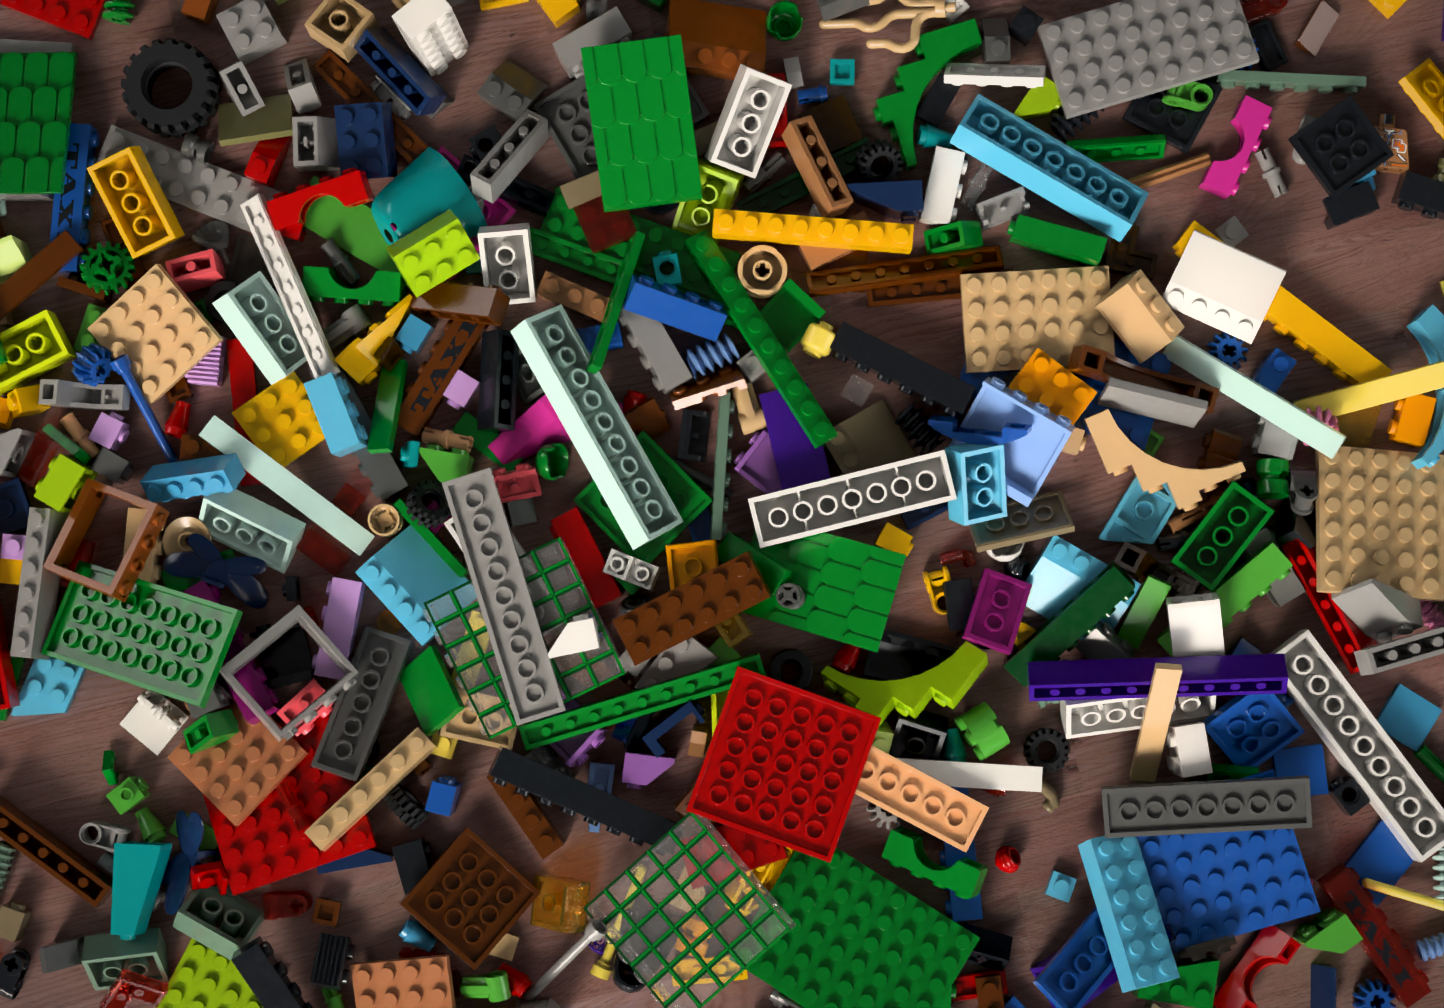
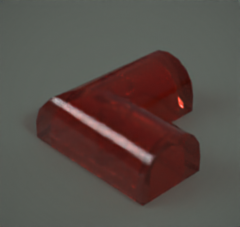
M122 969L101 1000L99 1008H129L133 1000L157 1008L168 992V984Z

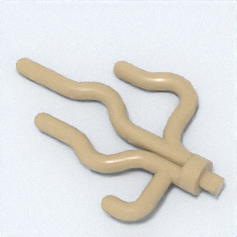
M869 0L870 5H876L886 0ZM898 0L909 9L889 11L874 23H868L859 18L830 19L825 22L821 20L819 27L821 29L857 28L863 32L873 33L882 30L893 20L914 18L911 24L910 39L906 43H898L886 38L868 39L866 42V46L870 49L886 48L895 53H906L913 50L919 43L920 27L923 21L932 17L946 18L947 12H956V2H947L946 0Z

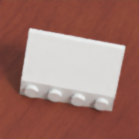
M1194 230L1162 298L1170 308L1252 344L1287 270Z

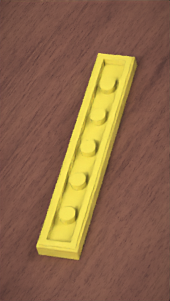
M1444 361L1295 400L1293 403L1304 411L1310 408L1312 412L1316 411L1319 405L1322 412L1328 408L1331 410L1332 415L1339 416L1444 388Z

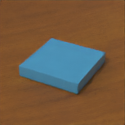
M1397 683L1376 720L1388 736L1412 751L1417 752L1442 712V709Z

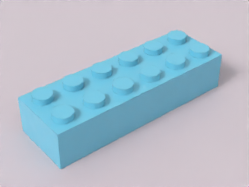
M1101 836L1079 844L1080 855L1122 993L1180 978L1137 837L1105 838V836Z

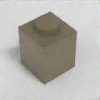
M15 900L1 905L0 937L12 942L22 939L33 910L26 908L25 903Z

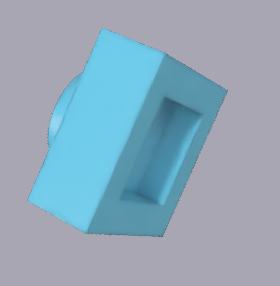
M1052 870L1044 894L1069 903L1077 879Z

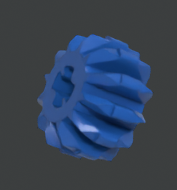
M1222 332L1221 336L1218 334L1213 335L1214 342L1209 341L1206 344L1208 348L1212 349L1207 351V353L1236 370L1240 369V362L1247 361L1246 356L1242 355V353L1249 351L1247 347H1241V344L1245 341L1241 339L1237 341V337L1232 335L1229 337V334ZM1226 348H1229L1231 350V353H1229L1227 356H1224L1222 351H1224Z
M90 343L88 347L82 346V351L76 353L77 358L72 361L74 367L71 371L78 381L94 387L98 383L104 384L105 378L111 377L109 373L113 370L109 364L114 359L111 357V352L104 346Z
M1368 978L1365 982L1366 986L1361 983L1357 984V987L1360 989L1359 993H1352L1354 997L1358 998V1000L1352 1003L1355 1008H1396V1005L1390 1002L1396 998V995L1390 992L1391 986L1388 984L1383 985V981L1380 979H1376L1373 983Z

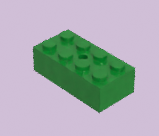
M1232 481L1170 562L1212 592L1275 511ZM1219 532L1225 533L1226 540L1224 542L1217 540L1216 536Z

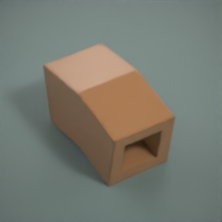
M693 725L688 755L703 758L709 727Z

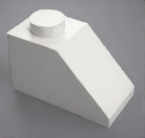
M588 613L573 616V621L567 623L549 651V658L600 648L595 617L588 618Z

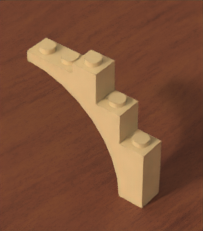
M1108 409L1084 419L1108 474L1120 475L1129 471L1127 466L1131 465L1143 492L1148 490L1149 494L1163 489L1162 484L1166 483L1177 509L1183 508L1185 512L1198 507L1197 502L1203 500L1199 490L1203 489L1204 493L1218 488V482L1226 479L1227 483L1240 479L1242 477L1240 473L1246 471L1242 461L1221 467L1204 469L1184 468L1164 463L1146 454L1133 444L1117 426Z

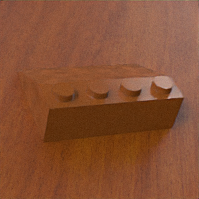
M669 0L665 36L681 34L687 74L734 81L740 64L764 73L766 58V11L699 0Z

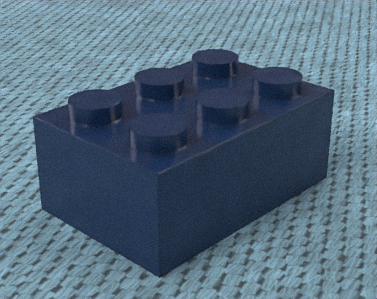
M391 102L334 105L340 175L342 176V171L356 167L357 170L365 171L368 179L398 176Z

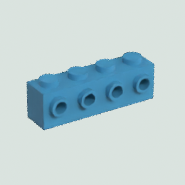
M232 453L153 465L142 478L140 484L149 501L167 502L177 498L188 499L192 496H209L220 492L230 493L237 488L246 472L237 454Z

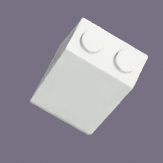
M1217 592L1166 598L1173 657L1225 655L1220 599Z

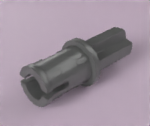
M776 151L760 166L756 178L749 177L742 184L751 194H754L767 180H771V176L786 163L785 157Z
M333 238L320 246L333 263L332 267L337 268L349 285L360 279V275L347 259L349 256H345Z

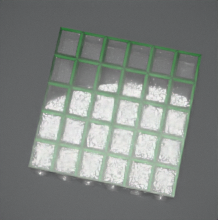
M558 537L519 556L548 652L567 623L573 621V616L588 613V618L595 617L600 648L550 658L564 703L626 674L627 670L563 538ZM472 580L424 602L425 608L423 613L429 623L433 622L436 628L434 636L438 644H443L447 651V654H445L446 661L450 668H455L458 674L456 677L458 686L461 690H466L468 694L467 704L472 713H477L480 719L477 722L483 736L487 735L489 739H492L518 726L516 725Z
M691 812L684 816L583 908L589 921L593 918H598L606 925L608 932L603 938L609 944L614 945L618 950L620 959L632 967L637 980L642 984L645 983L651 991L652 998L657 1003H661L664 1008H703L796 926L795 922L707 818Z

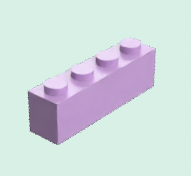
M333 577L332 581L328 582L326 588V596H329L327 606L324 605L322 609L321 620H324L322 631L351 663L366 584L361 581ZM319 646L318 655L315 654L312 660V669H315L314 675L340 680L345 674Z

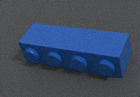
M642 274L640 277L632 275L623 302L625 310L716 342L727 318V313L722 303L713 299L709 301L703 300L698 294L691 291L686 293L678 291L677 287L669 283H664L663 285L656 283L653 278Z

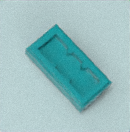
M418 441L405 442L404 446L401 447L400 461H402V467L413 468L418 466L420 449Z

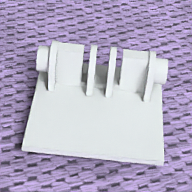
M147 690L139 695L137 698L138 702L121 721L120 725L158 756L189 716L164 695Z

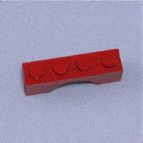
M356 167L342 171V176L334 178L331 175L319 179V184L313 186L310 183L296 187V192L288 194L287 191L274 194L273 200L266 203L275 230L286 231L306 224L308 209L314 201L324 196H334L345 207L350 208L373 201L374 197L366 172L357 170Z
M1275 925L1260 929L1253 944L1245 950L1243 958L1230 971L1226 982L1215 992L1213 1005L1217 1008H1256L1257 1004L1253 998L1252 986L1257 974L1269 965H1287L1301 944Z

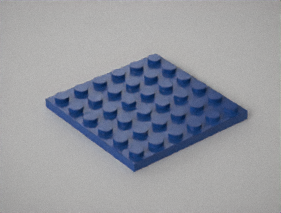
M1271 769L1241 779L1276 776L1274 770ZM1293 829L1137 836L1158 908L1174 953L1321 912Z

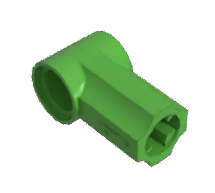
M498 970L486 975H465L462 977L460 985L461 995H464L465 998H489L490 1002H500L509 999L511 993L507 971Z

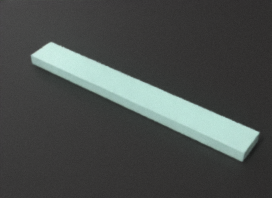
M1179 335L1166 346L1162 353L1166 355L1169 361L1207 384L1219 388V391L1331 459L1335 457L1347 437Z
M214 415L200 432V437L224 455L236 453L245 471L360 556L375 537Z

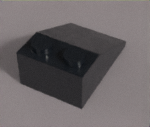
M922 710L918 717L914 719L909 715L905 717L898 712L892 728L894 736L889 755L895 758L937 760L947 735L949 718Z

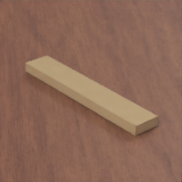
M1155 663L1131 765L1130 780L1155 782L1182 674L1181 664Z

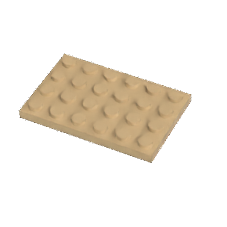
M1109 265L960 274L966 374L1020 371L1036 348L1041 349L1065 368L1068 367L1073 346L1085 344L1107 351L1115 356L1113 328L1096 307L1099 301L1110 291Z

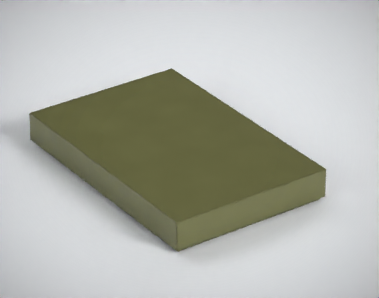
M290 94L264 97L262 100L265 106L244 117L234 102L218 104L219 143L221 147L293 136L292 117H294L293 101Z

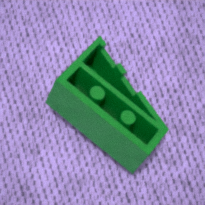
M1208 956L1201 959L1176 962L1180 978L1133 990L1132 993L1137 998L1195 1008H1213L1220 960L1215 956Z

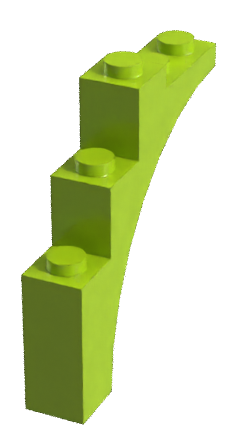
M966 641L951 657L938 666L919 675L904 679L887 681L860 679L843 674L829 666L823 669L821 675L824 681L823 685L833 693L837 691L842 694L849 704L855 706V709L880 717V727L894 707L903 716L907 717L909 715L916 719L932 697L939 705L943 707L947 705L954 709L986 668L988 658L987 653Z

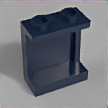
M698 700L695 703L693 701L686 702L643 735L642 739L657 758L666 751V747L659 740V737L686 716L693 713L701 724L705 722L706 718L704 715L706 711Z

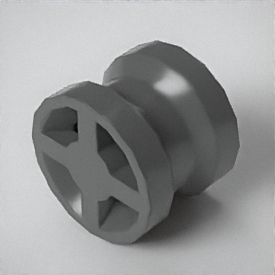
M785 583L778 588L776 599L781 606L796 610L805 603L806 594L800 586L793 583Z

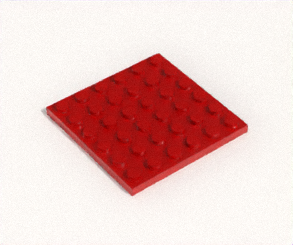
M738 666L686 811L830 863L881 718Z
M332 711L324 718L319 716L313 722L315 724L314 728L306 735L301 733L299 736H293L309 754L238 827L203 794L233 896L377 847L367 813L325 852L321 851L304 833L358 783L311 766ZM284 721L278 722L282 727L286 725Z

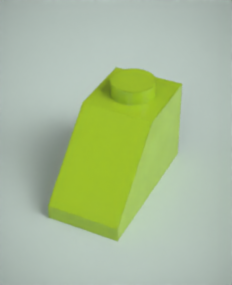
M1045 77L1043 87L1031 88L1013 114L1023 120L1048 116L1052 109L1057 112L1061 102L1055 83Z

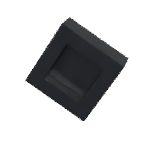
M300 576L285 577V582H282L283 597L287 598V602L301 601Z

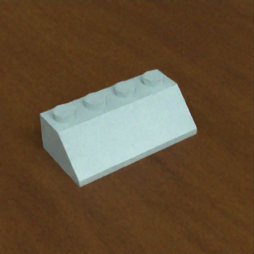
M258 271L212 303L271 385L285 378L307 361L280 297L261 271Z
M237 489L230 493L220 492L204 496L199 520L207 526L212 539L248 557L259 558L265 561L267 566L283 574L286 572L302 540L306 523Z

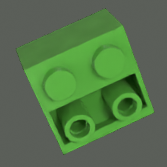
M427 444V448L420 447L419 449L423 459L442 483L473 472L475 459L470 457L469 452L452 448L451 452H445V448L433 444Z
M1333 907L1322 909L1321 912L1316 914V919L1310 923L1305 922L1296 928V933L1292 935L1294 940L1307 948L1342 954L1363 940L1347 915Z

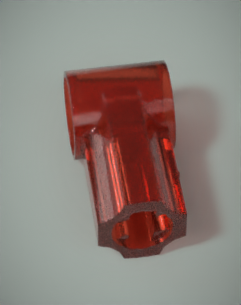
M1247 0L1240 4L1248 24L1270 15L1280 14L1287 5L1288 0H1279L1281 6L1277 7L1273 6L1270 0Z

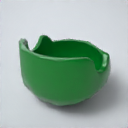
M783 0L776 2L769 9L766 17V27L774 39L786 42L793 40L801 32L803 17L800 15L797 9L798 6L795 3Z
M548 443L542 446L536 455L535 466L538 474L546 480H557V478L565 477L569 465V455L565 445L562 443Z

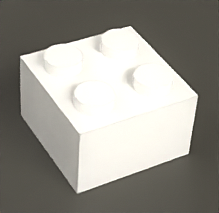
M1193 721L1169 725L1164 744L1168 746L1170 754L1166 757L1168 769L1172 770L1173 774L1183 778L1213 773L1204 722Z

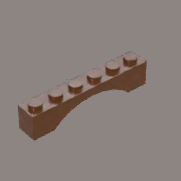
M1085 344L1073 346L1067 367L1068 371L1107 383L1112 377L1208 401V407L1205 413H1213L1219 393V388L1143 368L1122 360L1107 351Z

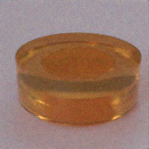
M390 610L382 611L377 617V627L380 631L394 634L402 627V623Z

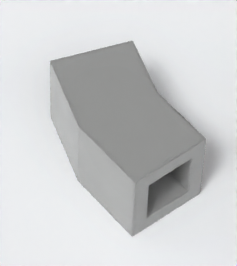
M799 58L783 59L786 82L792 85L791 89L803 87Z

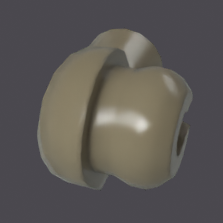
M1042 777L1041 793L1047 798L1042 806L1046 811L1052 813L1055 808H1059L1060 801L1056 789Z

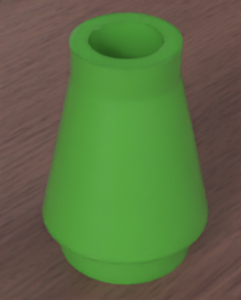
M148 807L135 813L144 842H161L167 837L165 832L167 829Z

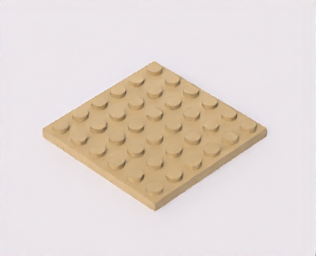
M1341 446L1335 457L1331 459L1315 449V472L1318 488V497L1316 498L1317 592H1342L1343 589L1372 578L1411 595L1412 598L1423 601L1444 602V455L1439 454L1440 460L1432 467L1425 466L1417 469L1411 463L1418 454L1416 452Z

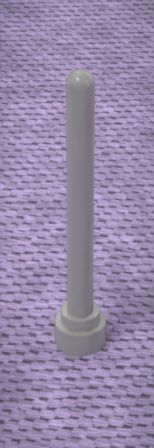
M593 918L585 926L584 935L525 993V999L532 1001L591 941L601 940L608 932L606 925L600 919Z

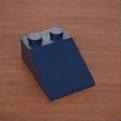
M922 180L847 184V188L854 200L853 202L892 219H901V223L916 222V219L920 218L923 212Z

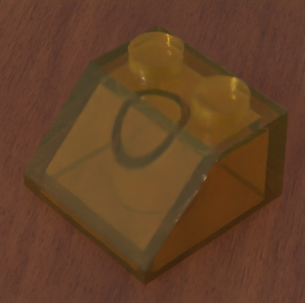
M535 875L534 887L541 893L532 902L530 924L560 933L584 932L587 913L583 908L588 904L590 882L575 878Z

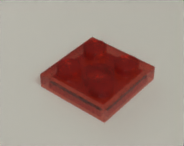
M602 196L573 208L593 254L624 242L637 232L628 210L604 213Z

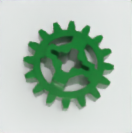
M107 241L106 247H102L100 243H97L96 250L89 247L90 255L82 256L85 262L79 266L83 272L81 273L82 279L86 281L89 289L94 287L97 294L102 289L106 295H109L110 290L113 289L118 294L119 287L128 288L126 281H134L131 273L136 272L135 265H133L135 261L132 256H129V250L127 248L122 250L119 243L112 247L110 241ZM106 262L108 263V266H110L111 268V274H109L106 270Z

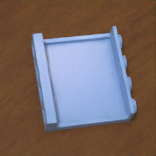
M988 377L983 381V386L960 427L1002 431V427L1007 422L1032 425V430L1026 436L1012 442L1003 443L1006 495L1028 507L1042 486L1075 426L1071 424L1072 421L1063 415L1056 416L1049 412L1050 409L1040 402L1035 404L1028 400V396L1022 391L1009 389L1001 379ZM953 439L949 446L964 444L965 442Z

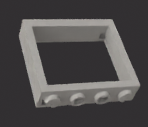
M298 605L221 667L219 674L280 742L283 738L286 740L292 738L299 731L296 727L302 722L306 724L311 722L318 715L316 711L324 705L326 708L338 698L336 694L340 690H349L357 682L355 678L358 675V671L301 606ZM299 622L345 676L280 729L233 675Z

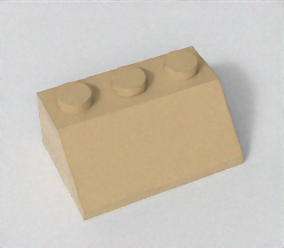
M1141 269L1122 277L1096 305L1097 309L1139 363L1144 362L1172 342L1185 327Z

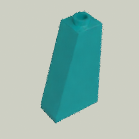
M137 841L114 843L110 935H120L122 940L136 939V935L146 933L172 850V843Z

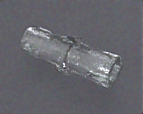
M980 162L973 179H969L967 183L969 186L961 201H959V205L965 207L970 199L967 205V210L973 211L981 192H985L987 188L985 185L994 170L988 166L986 171H984L987 164Z

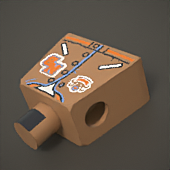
M1381 114L1379 126L1374 127L1394 153V156L1378 166L1375 171L1402 174L1409 170L1407 131L1394 128L1395 115Z

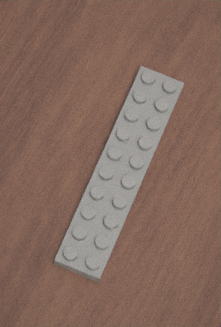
M487 468L443 482L442 486L516 725L565 711L566 707L551 659L548 656L549 652L492 469Z

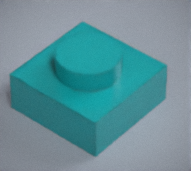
M830 59L829 86H854L855 59Z

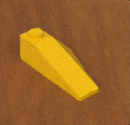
M410 294L385 315L386 320L383 323L381 321L374 323L369 327L367 336L364 339L357 337L334 359L358 384L363 386L366 383L369 385L378 377L377 372L381 369L382 365L374 357V354L388 336L395 339L412 310L409 307L412 300Z

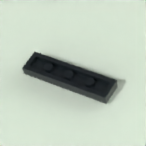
M464 154L457 173L465 183L470 185V174L481 161L467 154ZM516 176L499 198L546 218L555 193Z

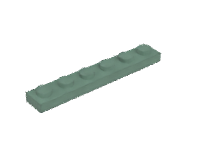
M1232 70L1213 76V83L1220 85L1223 89L1245 86L1246 90H1258L1260 87H1269L1270 91H1283L1284 88H1292L1294 92L1299 93L1308 92L1309 89L1318 90V93L1321 94L1333 93L1334 90L1343 91L1345 95H1355L1366 87V76Z
M731 392L719 396L710 526V540L715 539L716 543H720L721 537L726 536L727 522L722 521L723 512L728 511V497H724L725 487L729 488L730 473H726V463L731 462V448H727L728 439H732L733 424H729V414H734L735 400H730Z

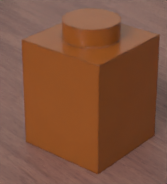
M185 0L181 12L188 19L210 26L219 0Z

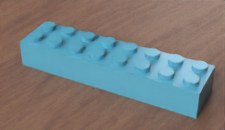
M980 94L974 99L949 142L1118 242H1121L1133 225L1149 194L1147 191Z

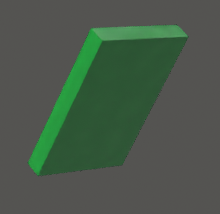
M430 645L403 669L400 681L426 736L434 735L465 708L436 646Z

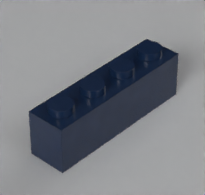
M384 27L370 28L364 31L354 46L357 52L417 116L435 113L447 94Z

